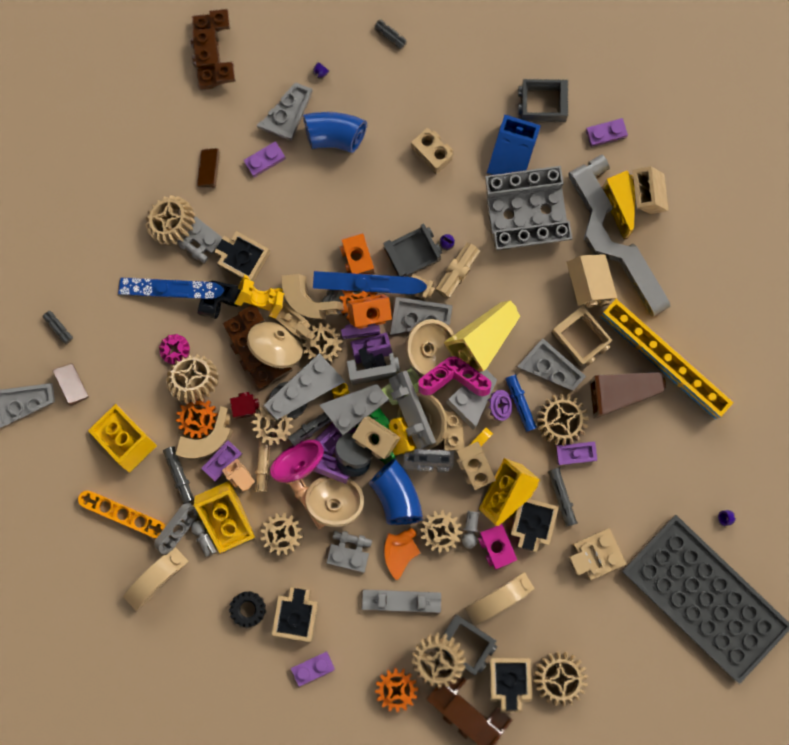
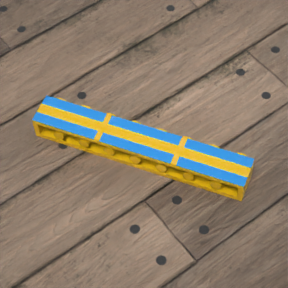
M617 299L600 316L714 419L722 417L734 403Z

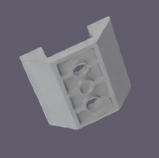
M561 166L485 176L487 204L496 250L572 240L570 221H567L562 187L564 183ZM544 205L549 206L551 212L543 214L540 208ZM509 210L514 214V217L506 219L503 213Z

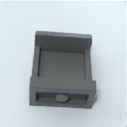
M424 223L420 225V228L392 242L388 240L383 243V247L398 276L408 277L441 260L440 254H442V250L438 243H434L432 240L434 237L430 227L426 228Z

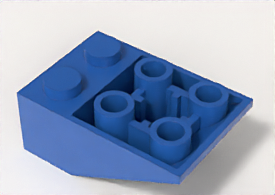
M504 115L487 174L496 175L526 171L541 125Z

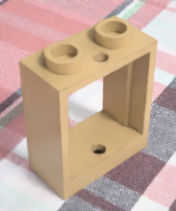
M584 306L577 309L551 332L580 367L584 364L589 366L596 360L594 357L599 352L604 354L611 348L609 344L613 341ZM580 318L587 323L603 342L583 359L562 335L564 331Z

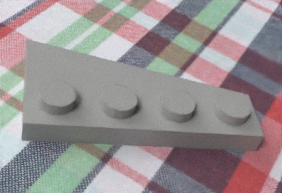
M319 353L272 396L263 407L277 420L345 381Z

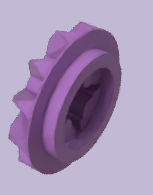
M496 390V392L491 393V398L488 399L490 402L488 408L491 409L490 415L494 416L495 420L504 421L511 415L512 400L506 391Z

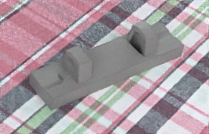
M402 371L389 378L393 389L391 395L393 400L398 401L408 426L406 432L408 436H412L417 450L436 443L408 372Z
M363 589L362 610L441 613V592Z

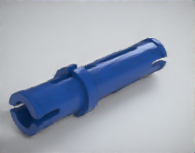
M517 375L505 378L511 393L510 398L514 400L525 432L536 429L537 426L524 396L525 391L521 389Z

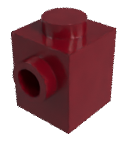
M243 392L239 393L238 397L230 398L233 418L240 419L254 416L253 413L258 414L257 410L260 407V402L258 398L255 399L253 394Z

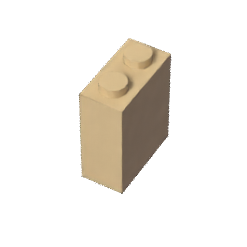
M652 166L633 170L637 208L649 214L669 211L664 173Z
M605 254L583 255L567 261L578 306L586 305L587 308L597 306L598 304L600 307L611 304V300L617 298Z

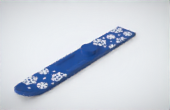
M120 278L118 294L214 299L223 294L224 288L217 283L203 281Z

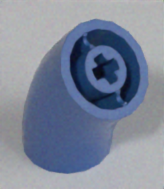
M314 112L303 115L304 126L311 149L337 148L354 153L360 146L366 133L367 121L357 116L338 112Z
M393 459L373 476L369 485L382 503L387 524L408 525L423 520V514L417 492L403 467L396 459Z

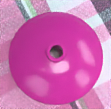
M305 440L295 447L292 445L287 448L273 462L270 469L272 478L282 483L294 482L305 478L320 463L324 453L323 446L317 440Z

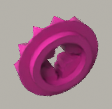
M178 334L168 335L165 339H162L159 346L160 356L169 364H175V360L180 362L182 356L186 359L190 352L188 341ZM170 344L175 346L176 344H178L177 349L179 350L180 354L176 352L170 354L171 349L168 345Z

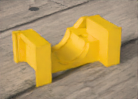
M244 275L238 286V289L241 290L234 304L242 306L243 302L270 311L269 317L276 319L283 307V296L285 294L282 293L283 289L270 288L267 291H259L254 287V281H251L247 275Z

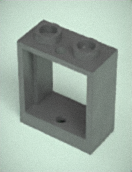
M523 79L522 86L518 87V97H522V103L518 104V115H521V119L533 122H566L568 117V80ZM527 90L559 91V113L527 112Z
M455 614L441 638H443L444 634H447V640L450 641L461 623L489 642L474 667L466 662L463 663L465 669L476 675L477 672L481 673L487 664L485 659L488 655H493L497 648V645H495L497 641ZM445 650L446 655L451 657L453 660L452 655L447 650Z

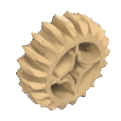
M170 195L169 198L164 196L163 201L157 199L158 204L152 205L153 209L148 211L150 216L145 217L147 221L145 226L148 229V234L153 240L162 245L170 246L172 243L177 245L178 240L184 242L183 237L189 236V230H193L191 225L195 224L193 218L196 216L193 212V207L179 196ZM178 210H181V216H178ZM160 225L163 227V232L160 231Z
M189 354V357L186 359L182 356L180 362L175 360V366L170 365L171 371L167 372L168 378H166L167 388L172 396L180 402L184 400L188 404L192 400L195 404L198 399L203 402L204 396L210 398L209 392H215V386H218L217 380L219 375L216 366L213 365L211 360H207L205 356L201 358L198 354L195 357ZM199 370L206 372L207 375H203ZM183 383V385H186V387H181L178 384Z
M563 394L559 395V400L553 395V402L546 399L545 403L547 406L540 405L544 412H537V415L542 418L537 419L536 423L543 424L538 427V430H545L541 436L545 437L548 434L550 436L547 439L548 442L554 438V445H558L559 440H561L563 446L566 445V440H568L569 444H573V438L576 441L580 440L578 433L585 435V431L581 428H588V425L583 423V421L589 420V417H583V414L588 412L587 409L581 411L580 408L584 404L580 403L577 406L575 403L578 401V398L570 401L571 395L569 394L566 400H564ZM560 405L569 406L575 412L566 413ZM554 407L556 417L554 420L547 422L548 412ZM560 415H563V417L565 416L566 418H568L567 421L564 422L565 425L559 422H554H556L560 418ZM577 418V427L571 434L569 423ZM550 427H560L565 435L556 434Z
M439 633L435 634V638L429 634L427 639H421V644H416V650L412 653L415 657L412 659V663L415 664L413 670L419 671L418 678L424 677V684L430 681L431 687L435 683H437L439 688L442 687L443 683L448 687L450 686V681L456 683L457 678H461V671L465 669L463 663L466 662V658L462 657L464 650H458L460 643L453 644L454 637L449 641L447 640V634H444L443 638H440ZM439 647L436 652H425L429 648ZM445 650H447L452 655L453 660L451 657L446 655ZM439 654H441V655H440V662H441V663H440L439 666L437 667V664H438L437 658H438ZM425 663L431 666L432 671L426 666ZM442 669H452L448 673L438 674Z
M556 651V658L549 653V661L544 657L542 658V661L545 663L544 666L539 663L537 664L541 672L534 671L535 675L540 676V678L534 679V683L541 684L536 687V690H544L541 692L540 697L544 698L548 695L546 702L550 703L554 699V706L558 705L559 700H561L563 707L566 706L565 700H568L570 705H572V697L580 700V697L577 695L578 691L581 694L585 693L580 687H587L588 685L582 681V679H587L588 675L581 674L586 668L584 666L578 668L582 662L581 660L574 662L575 656L573 654L567 659V652H564L563 657H561L560 652ZM562 662L570 664L576 674H566L562 667ZM556 663L555 673L545 677L547 670ZM560 672L562 673L563 677H567L562 680L561 685L559 684V681L554 680L556 678H559ZM576 681L574 688L565 694L567 684ZM545 683L556 684L559 695L551 693Z

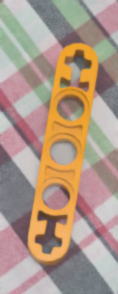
M83 491L78 497V502L82 507L150 537L157 538L160 533L156 535L155 530L148 528L149 524L157 527L160 524V529L162 530L166 527V524L160 520L93 491ZM90 494V498L98 502L96 504L90 502L85 504L84 496H89ZM104 501H107L110 504V510L104 513L101 511L100 506ZM121 509H125L128 512L125 520H120L118 517V512ZM140 516L145 519V525L141 528L135 524L136 519Z

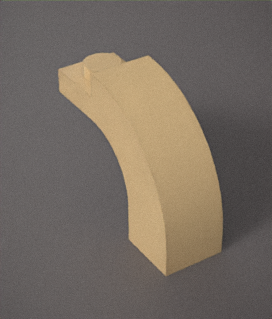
M301 274L282 276L284 296L289 305L299 314L318 320H326V315H336L337 311H343V303L338 301L315 303L308 295L306 276Z
M220 407L215 428L209 436L199 440L180 436L176 456L195 460L213 456L232 436L233 430L226 428L232 420L231 410Z
M174 548L146 570L128 589L123 598L137 611L153 597L166 581L186 566L189 561L177 548Z
M523 572L495 591L467 606L465 610L474 625H477L518 602L535 588L526 573Z

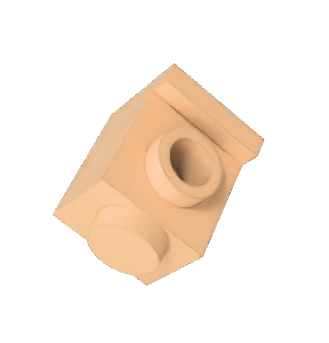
M238 458L222 470L228 481L235 488L239 486L242 491L248 490L255 482L252 475Z

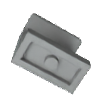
M389 353L390 365L357 371L355 360L347 361L351 384L357 385L389 379L397 375V372L400 371L398 357L394 358L393 353Z

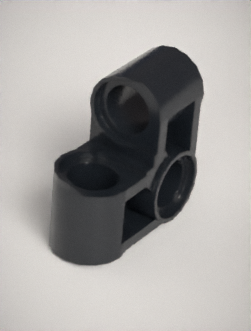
M209 281L221 285L224 288V292L221 296L214 299H201L198 315L217 319L222 302L238 307L239 305L234 303L241 290L238 289L237 285Z

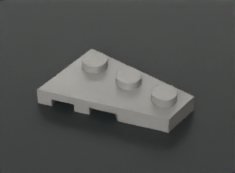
M295 82L275 108L269 111L267 117L260 121L257 127L292 141L311 98L313 89Z
M487 369L480 373L491 381L489 395L478 396L463 385L446 401L473 430L476 428L497 382V379Z

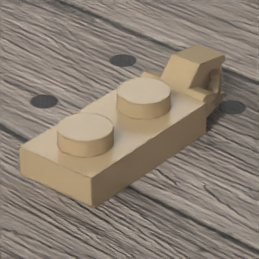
M283 301V307L276 320L296 337L301 338L304 335L312 341L316 335L308 329L311 324Z

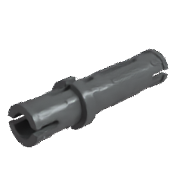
M324 412L308 424L301 425L302 428L288 436V438L295 447L307 437L311 438L313 433L330 423L331 419Z
M175 447L164 449L163 453L174 478L175 489H178L182 503L194 501L189 486V479H186L180 460L176 456Z
M560 468L549 470L548 473L559 503L558 510H561L565 527L578 524L572 509L574 505L573 502H570Z

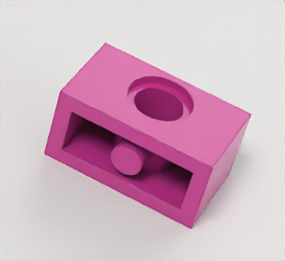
M502 524L480 532L481 537L478 540L482 549L486 548L488 555L485 557L490 567L493 566L494 569H498L517 561ZM495 541L502 545L499 553H494L491 549V545Z

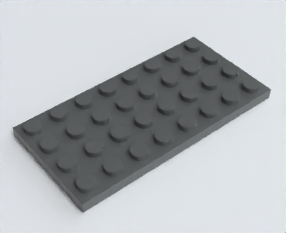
M674 515L622 570L642 592L738 684L742 683L789 632V622L677 515Z

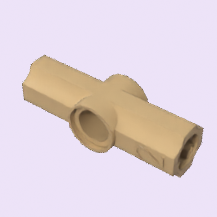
M467 242L457 258L452 260L445 276L436 288V291L442 296L450 299L459 283H462L466 278L471 265L480 253L476 246Z

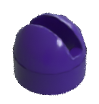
M319 62L316 63L313 69V73L317 75V78H324L329 72Z
M445 234L440 238V246L444 250H450L454 247L455 239L452 235ZM446 238V239L450 240L452 243L450 244L449 242H447V241H445V240H443V239Z
M730 510L720 511L718 515V520L722 526L734 524L736 518L734 512Z

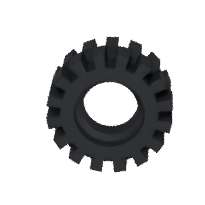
M251 591L239 593L230 603L229 612L231 613V619L234 620L235 624L245 628L259 624L266 613L264 599L259 594ZM244 602H251L255 606V613L251 617H245L241 614L240 607Z

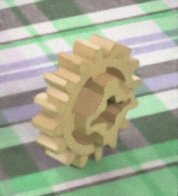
M319 323V328L312 325V332L314 334L318 333V336L312 341L305 336L302 337L306 343L301 344V346L307 348L303 351L304 355L310 354L308 360L311 361L317 356L311 349H316L325 360L333 363L332 357L339 358L337 351L342 352V348L339 345H342L343 341L338 340L341 334H335L337 329L335 327L330 329V324L323 327L322 323ZM325 332L332 335L334 339L326 337ZM322 338L325 341V343H327L324 344L323 351L320 345H318L321 343ZM330 348H334L333 351L327 355V352L330 350Z
M259 407L260 413H253L256 420H251L250 422L255 424L251 431H257L254 437H261V443L267 440V445H272L273 441L276 445H279V439L286 441L285 435H291L288 429L293 428V425L289 424L293 418L287 417L288 414L275 420L266 409ZM261 418H262L263 423H262V426L260 427V421H261ZM269 421H275V423L273 424L274 428L269 427ZM284 421V427H283V430H282V429H281V426H282V422ZM272 432L276 436L268 437L266 436V434Z
M441 510L440 515H438L434 511V517L427 515L429 521L422 522L425 528L420 529V531L425 532V535L421 539H427L425 546L431 544L432 551L438 548V552L441 553L442 548H445L449 552V546L455 548L454 542L461 541L457 536L463 533L458 531V528L462 525L455 523L458 518L452 519L451 512L444 515V510ZM444 518L440 524L431 523L435 519ZM450 522L454 527V534L449 531L448 525ZM442 526H444V531L447 532V534H449L450 536H437L438 532L433 527L441 528ZM428 529L433 531V541L429 538ZM447 538L451 540L447 544L439 545L442 539Z
M276 513L275 519L270 516L268 517L270 522L263 523L266 529L260 531L265 533L261 540H266L265 548L271 547L269 552L272 553L277 550V555H280L281 551L288 555V549L294 552V545L300 546L297 540L303 538L302 535H299L303 528L297 527L300 523L299 521L293 522V515L287 518V513H283L282 517H280L279 513ZM278 521H285L282 526L277 527L273 525ZM291 526L294 528V537L290 533ZM283 529H285L284 533L286 534V537H281L279 539V534L277 532L279 530L282 531ZM269 531L273 533L274 539L272 542L269 538ZM287 541L290 543L286 547H279L282 542Z

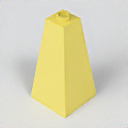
M511 300L497 304L444 342L445 346L452 356L462 359L478 372L485 371L520 318L516 306Z

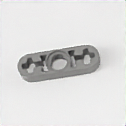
M183 504L155 540L154 546L161 554H168L172 551L197 519L198 512L193 504ZM180 525V529L177 532H173L174 527Z

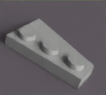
M396 297L390 335L409 332L416 324L424 320L435 319L449 325L453 305Z
M543 338L517 366L573 391L586 377Z
M53 383L0 390V428L54 403Z
M375 384L320 404V407L344 436L361 423L364 417H368L389 401V398Z

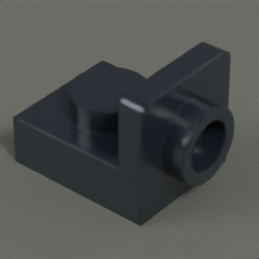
M366 347L359 349L361 361L365 369L387 366L383 354L374 356L373 353L369 354Z

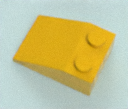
M627 170L607 178L602 187L612 205L611 213L624 240L628 239L634 230L635 215L634 177Z
M117 404L88 430L114 460L129 473L157 447L155 442Z
M506 458L503 459L495 475L496 481L491 483L479 507V510L496 526L503 523L532 497L540 481L525 466Z
M230 481L194 497V506L219 553L255 538L240 499Z

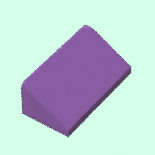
M387 332L351 341L356 364L362 363L359 349L366 347L369 354L373 353L374 356L383 354L386 357L389 356V353H392Z
M332 422L315 440L321 443L327 455L332 456L335 453L338 439L343 435ZM353 428L348 433H355L356 429Z

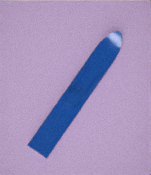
M314 271L313 277L314 289L417 294L427 289V285L422 280L404 276Z

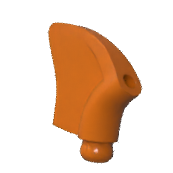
M409 528L407 531L404 530L397 535L388 533L385 539V562L391 575L396 580L401 577L411 559L420 554L418 547L412 540L417 535L413 528Z

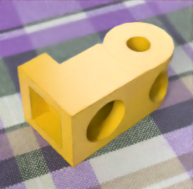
M404 417L394 418L389 423V430L401 437L393 449L395 456L417 450L412 436H408L406 432L408 426Z

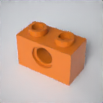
M364 234L342 239L343 245L339 247L342 257L346 256L348 263L345 264L347 273H375ZM355 253H359L362 256L361 259L357 261L353 260L351 257Z
M384 294L347 301L350 324L357 327V329L367 328L368 324L373 323L375 325H382L387 320H392L389 297ZM373 308V313L367 316V310Z

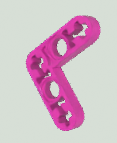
M455 356L444 360L421 377L418 382V391L426 396L432 395L453 378L478 396H487L491 391V381ZM441 373L444 374L445 377L438 378L435 375ZM470 374L473 377L468 379L463 377V375Z

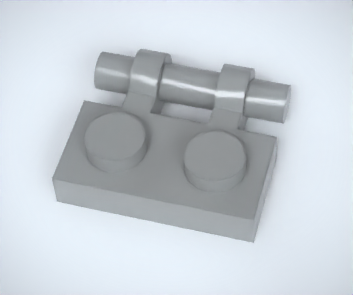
M195 217L193 218L195 224L191 225L193 230H189V236L183 238L184 242L178 240L180 248L190 252L194 259L205 263L208 257L204 253L208 250L211 254H214L222 237ZM195 240L201 246L196 248L191 243Z
M334 531L333 539L340 540L339 546L331 544L327 564L365 573L369 553L362 552L363 546L371 548L372 540L366 539L362 535H359V537L350 535L346 531ZM346 542L357 544L356 550L345 548Z

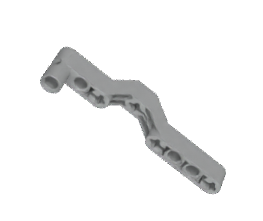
M600 155L589 161L588 166L583 164L568 173L572 184L590 212L584 240L593 255L605 254L607 259L618 261L621 264L648 312L655 316L670 307L667 296L635 244L626 246L612 242L602 226L605 214L612 210V205L596 179V176L610 169L607 159Z

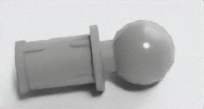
M467 511L466 525L463 528L467 533L462 537V544L468 549L473 548L477 543L474 532L479 531L477 530L479 512Z
M195 521L191 526L193 534L199 537L196 539V542L200 543L205 557L210 556L208 548L211 554L217 551L209 537L210 535L205 533L206 527L203 521Z

